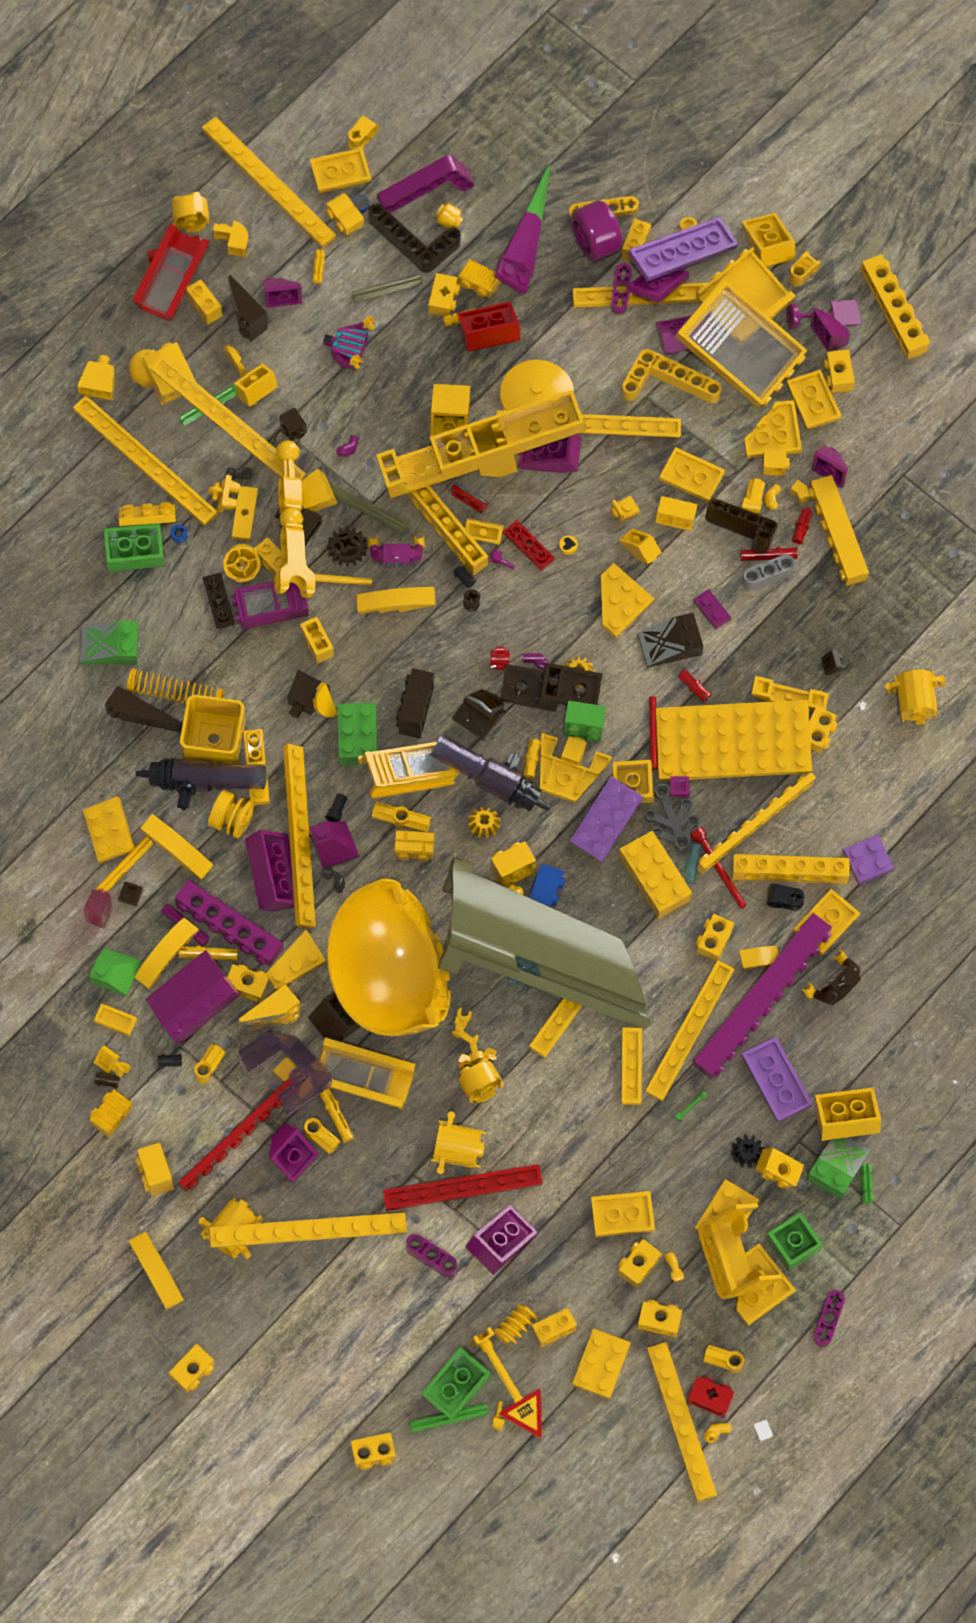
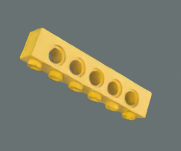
M882 254L862 261L860 271L906 359L909 360L927 353L930 340L926 334L924 335L919 319L915 318L912 305H908L904 290L898 286V279L895 274H892L889 261L885 260Z
M430 486L405 494L473 576L488 566V555Z
M734 854L732 860V880L847 884L849 879V858Z

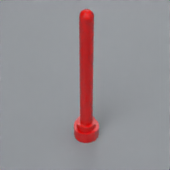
M701 827L692 832L690 837L694 842L701 845L706 854L710 855L713 850L707 842V833ZM720 861L717 862L714 868L739 908L744 909L746 907L744 899Z

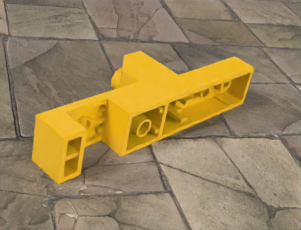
M573 390L431 436L432 446L398 457L394 449L376 454L391 499L479 470L480 475L484 477H503L518 472L515 454L584 432L585 425ZM559 416H565L562 420L558 419Z

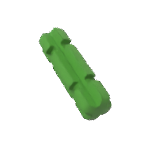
M861 1165L862 1202L869 1204L873 1202L872 1175H870L872 1168L871 1165Z

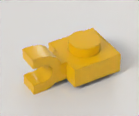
M105 1045L100 1048L93 1062L108 1074L114 1071L120 1078L123 1077L124 1073L127 1074L131 1068L129 1064L119 1062L120 1056Z

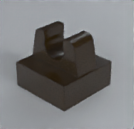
M831 650L821 657L825 675H832L846 667L844 664H841L843 656L838 653V650Z
M124 882L118 898L119 902L137 907L143 887L130 882Z

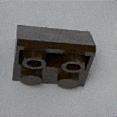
M335 992L325 998L308 1017L324 1039L329 1038L341 1042L361 1028L344 1010Z

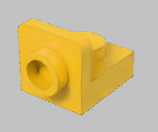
M631 496L619 502L616 500L611 502L610 512L620 523L640 513L638 506Z

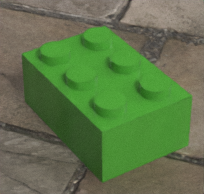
M160 523L104 529L109 572L165 566Z
M376 703L338 704L339 766L360 765L358 756H363L368 751H377Z

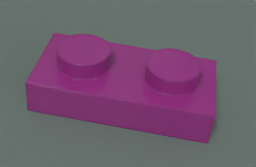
M709 589L693 599L695 605L715 630L731 620V616Z

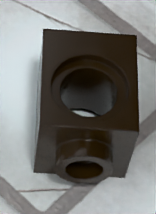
M296 408L279 416L280 425L291 441L300 439L307 433V424Z

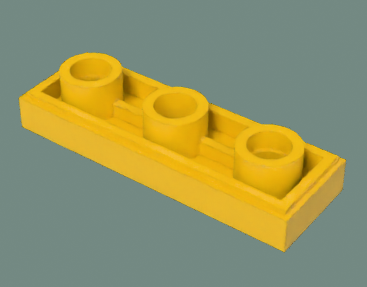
M239 486L232 539L251 540L258 488Z

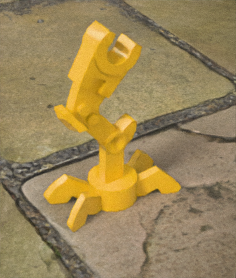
M459 1008L455 1019V1031H452V1035L466 1041L471 1049L469 1056L465 1054L460 1056L458 1060L460 1063L459 1069L465 1068V1065H476L483 1058L495 1061L496 1050L488 1047L484 1052L478 1051L476 1045L478 1034L471 1037L464 1032L472 1018V1011H469L467 1016H462V1008Z

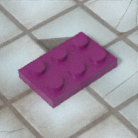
M680 269L650 281H646L641 274L628 285V292L659 303L689 278V272Z

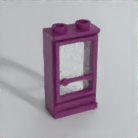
M274 581L238 589L234 588L235 595L231 596L233 606L238 608V612H235L237 624L241 623L242 629L309 616L306 597L301 596L299 587L292 582L289 583V588L284 594L275 593Z

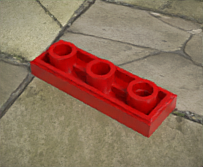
M518 520L514 521L503 531V534L540 571L544 570L555 560V557Z

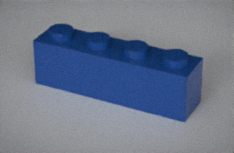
M542 864L529 898L551 908L556 906L559 900L558 890L563 889L566 878H563L564 871Z

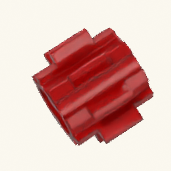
M496 647L495 650H491V667H496V670H505L506 664H510V651L505 650V647Z

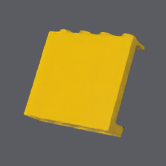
M753 247L750 250H743L739 254V259L735 262L731 260L725 266L726 269L720 273L718 271L711 277L712 281L708 284L703 283L697 289L696 298L702 304L724 278L771 319L785 309L789 303H792L796 297L792 291L788 292L755 255ZM723 295L709 313L712 315L726 299V304L715 315L714 319H716L730 302L732 305L719 319L718 323H720L733 306L736 307L734 312L721 326L723 328L737 310L740 311L738 316L727 327L726 332L742 313L745 315L729 334L735 343L740 346L761 327Z

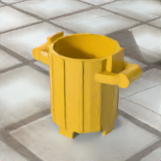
M923 669L910 670L899 674L897 677L894 675L895 682L885 684L887 694L898 693L902 722H905V720L916 721L917 725L926 724V719H930L933 716L937 718L935 688L946 686V679L943 675L935 676L934 670L932 672Z
M450 1111L447 1114V1122L439 1120L440 1126L434 1157L431 1159V1162L439 1163L437 1172L440 1175L445 1173V1163L480 1168L481 1166L476 1165L478 1157L481 1158L483 1156L485 1148L484 1142H481L482 1134L487 1135V1132L453 1125V1120L456 1116L454 1112Z
M234 1197L212 1223L204 1217H201L198 1222L203 1229L201 1232L202 1237L209 1240V1227L259 1224L263 1218L261 1215L256 1217L254 1212L247 1207L249 1205L242 1199L238 1202ZM247 1246L218 1248L224 1254L233 1257L234 1260L239 1254L243 1255L246 1259L251 1257Z

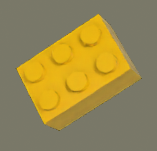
M874 1088L815 1095L814 1110L822 1141L880 1133L881 1117Z

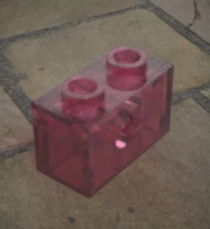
M92 889L83 909L87 923L105 928L113 910L111 896L108 892L98 889V891Z

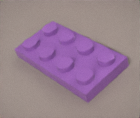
M611 776L570 841L603 862L644 797Z
M777 1037L741 1054L777 1123L813 1106Z

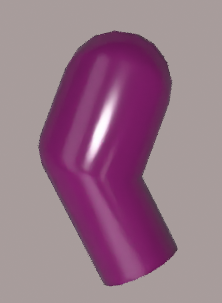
M351 435L349 443L338 447L336 454L339 457L353 455L356 452L359 437Z

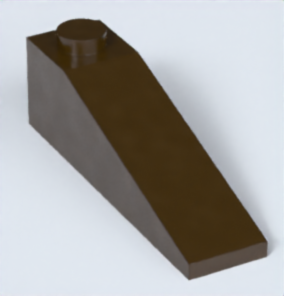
M119 686L116 687L105 703L107 714L115 719L118 717L128 722L179 733L182 731V723Z

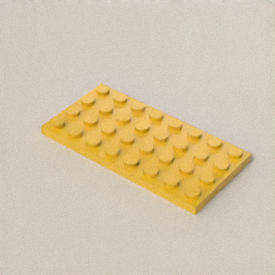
M808 700L656 708L659 781H670V776H688L689 780L808 774L812 772Z

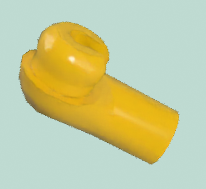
M731 1423L711 1424L704 1433V1439L708 1443H713L720 1433H731Z

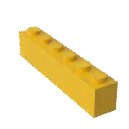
M832 475L811 481L808 489L810 499L814 500L815 513L820 516L821 529L823 532H826L827 545L829 548H832L833 561L839 566L840 570L838 572L841 581L844 580L846 586L866 581L869 571Z

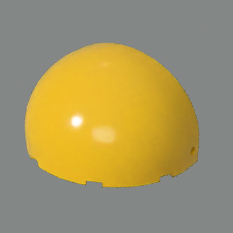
M382 878L367 884L353 892L344 901L330 929L327 961L335 994L344 1010L356 1023L375 1034L406 1036L432 1029L446 1018L451 998V991L447 990V981L450 980V975L448 972L438 969V963L444 951L438 933L434 934L429 925L432 921L427 912L408 889L403 890L401 883L391 879Z

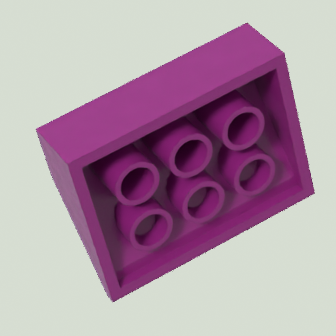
M205 950L148 996L146 1000L173 1041L181 1044L241 994L208 951Z

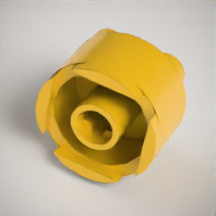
M192 192L190 195L176 196L172 199L173 225L177 226L179 231L181 229H186V232L201 231L206 228L207 223H210L208 202L199 192Z
M483 1058L476 1065L465 1067L460 1071L461 1076L458 1083L470 1103H473V1101H476V1103L484 1102L496 1095L495 1090L498 1087L501 1090L504 1086L501 1076L493 1063L488 1061L487 1058Z

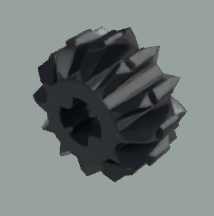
M744 1135L743 1140L738 1137L736 1139L737 1143L732 1144L734 1150L731 1151V1156H736L734 1159L735 1163L741 1161V1168L744 1167V1164H747L749 1169L752 1168V1163L757 1166L761 1152L765 1149L760 1147L761 1140L754 1141V1135L751 1139H748L747 1135ZM744 1150H751V1154L749 1152L744 1153Z

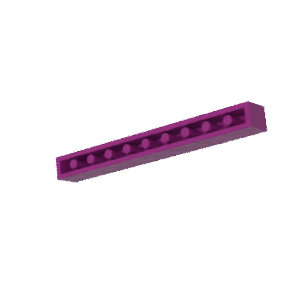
M814 913L809 917L696 1057L693 1066L710 1079H713L715 1075L717 1077L720 1076L725 1069L723 1065L727 1060L729 1062L733 1060L737 1054L735 1050L739 1045L741 1047L745 1045L749 1039L747 1037L751 1031L755 1032L761 1024L759 1022L763 1016L767 1017L772 1011V1004L775 1001L778 1003L785 994L783 991L787 986L790 988L797 979L795 978L797 973H802L808 966L807 961L810 957L814 958L819 953L820 949L818 947L822 942L826 944L831 938L832 926Z

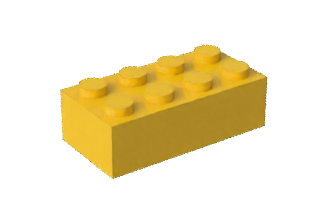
M653 831L619 849L618 857L658 919L691 902L693 893Z

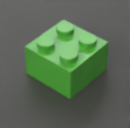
M568 701L563 736H576L586 739L588 742L601 741L606 706Z
M801 1212L768 1232L766 1237L767 1242L788 1272L819 1253L823 1247L822 1242Z

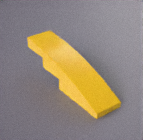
M434 587L397 588L356 594L357 612L359 614L374 611L385 613L395 610L406 612L436 605Z
M154 814L140 828L143 833L156 842V845L170 854L173 860L200 880L213 868L214 865Z
M145 1231L128 1240L165 1309L167 1310L184 1301L147 1232Z

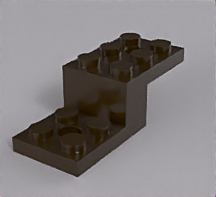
M546 663L544 671L506 664L500 701L553 712L556 711L558 704L568 705V701L598 705L602 673ZM523 682L527 688L520 690L516 684ZM583 685L586 691L580 693L576 690V686Z

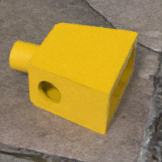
M99 355L98 362L89 361L77 386L80 395L107 400L114 399L115 370L113 365L108 364L110 360L108 356Z
M316 469L301 481L303 508L316 512L338 504L328 480L321 470Z

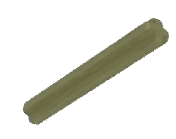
M420 274L356 290L352 292V298L354 302L419 286L423 283Z

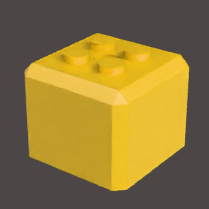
M194 694L188 697L180 738L183 760L186 763H211L212 766L234 769L239 765L246 724L245 706L238 700ZM217 736L219 741L213 744L209 742V738Z

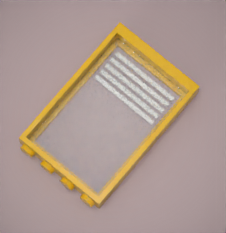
M724 278L674 336L757 408L762 404L766 406L772 399L770 397L772 392L775 391L777 393L783 386L782 380L785 377L788 379L795 370L792 368L804 361L806 358L804 354L807 352V349Z

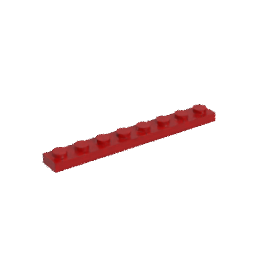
M294 1074L178 1182L184 1192L193 1190L198 1185V1180L202 1176H208L213 1171V1166L217 1162H223L228 1156L227 1153L232 1148L236 1149L239 1147L246 1135L250 1136L260 1122H265L270 1117L272 1110L280 1108L285 1103L284 1099L289 1094L292 1096L298 1091L300 1081Z
M537 1164L383 1190L386 1211L541 1186L543 1182L540 1166Z

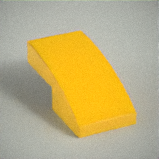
M777 946L739 950L743 971L762 967V969L769 968L779 956Z

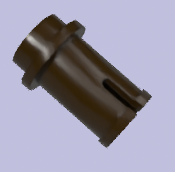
M103 1071L96 1073L94 1084H97L98 1087L103 1085L118 1088L120 1077L103 1074Z

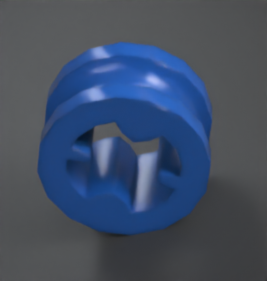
M178 524L172 527L170 533L173 541L182 543L187 540L188 533L185 526ZM180 530V532H182V536L178 537L176 531Z

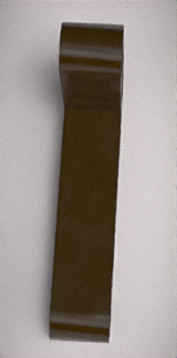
M374 203L368 208V222L424 273L433 271L461 245V232L457 228L447 229L431 244L426 246L382 205Z

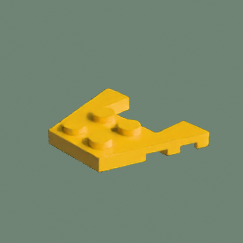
M542 733L540 789L543 793L576 804L611 763L612 756L596 751L590 768H586L552 756L558 743V738Z

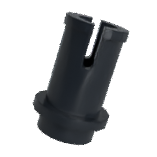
M459 565L453 571L454 577H458L468 589L477 581L466 571L465 566Z
M162 1053L158 1056V1067H162V1069L164 1067H182V1061H174L181 1060L182 1055H164Z

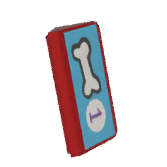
M453 484L451 486L452 496L479 513H483L489 505L487 501L460 484Z

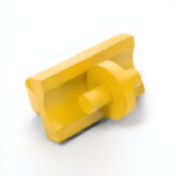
M230 475L225 476V480L221 481V486L219 482H215L214 486L208 488V494L212 496V500H218L216 511L220 513L224 509L233 511L236 508L237 499L228 496L229 493L235 495L238 493L240 483L232 481V476Z

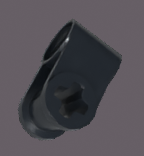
M771 884L766 904L772 908L798 911L804 905V892L799 888Z

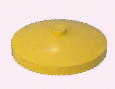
M528 360L517 364L505 375L500 388V401L503 410L509 411L573 390L574 393V389L567 373L556 364L545 360Z

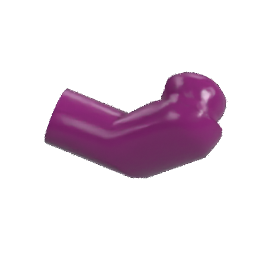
M541 653L523 654V663H534L540 670H544L546 663H549Z

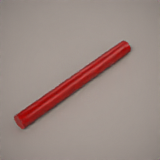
M655 696L649 697L650 760L652 762V770L658 769L657 700Z

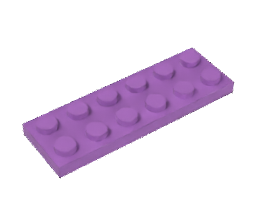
M717 217L630 249L628 255L645 280L650 281L737 248L738 243L722 219Z

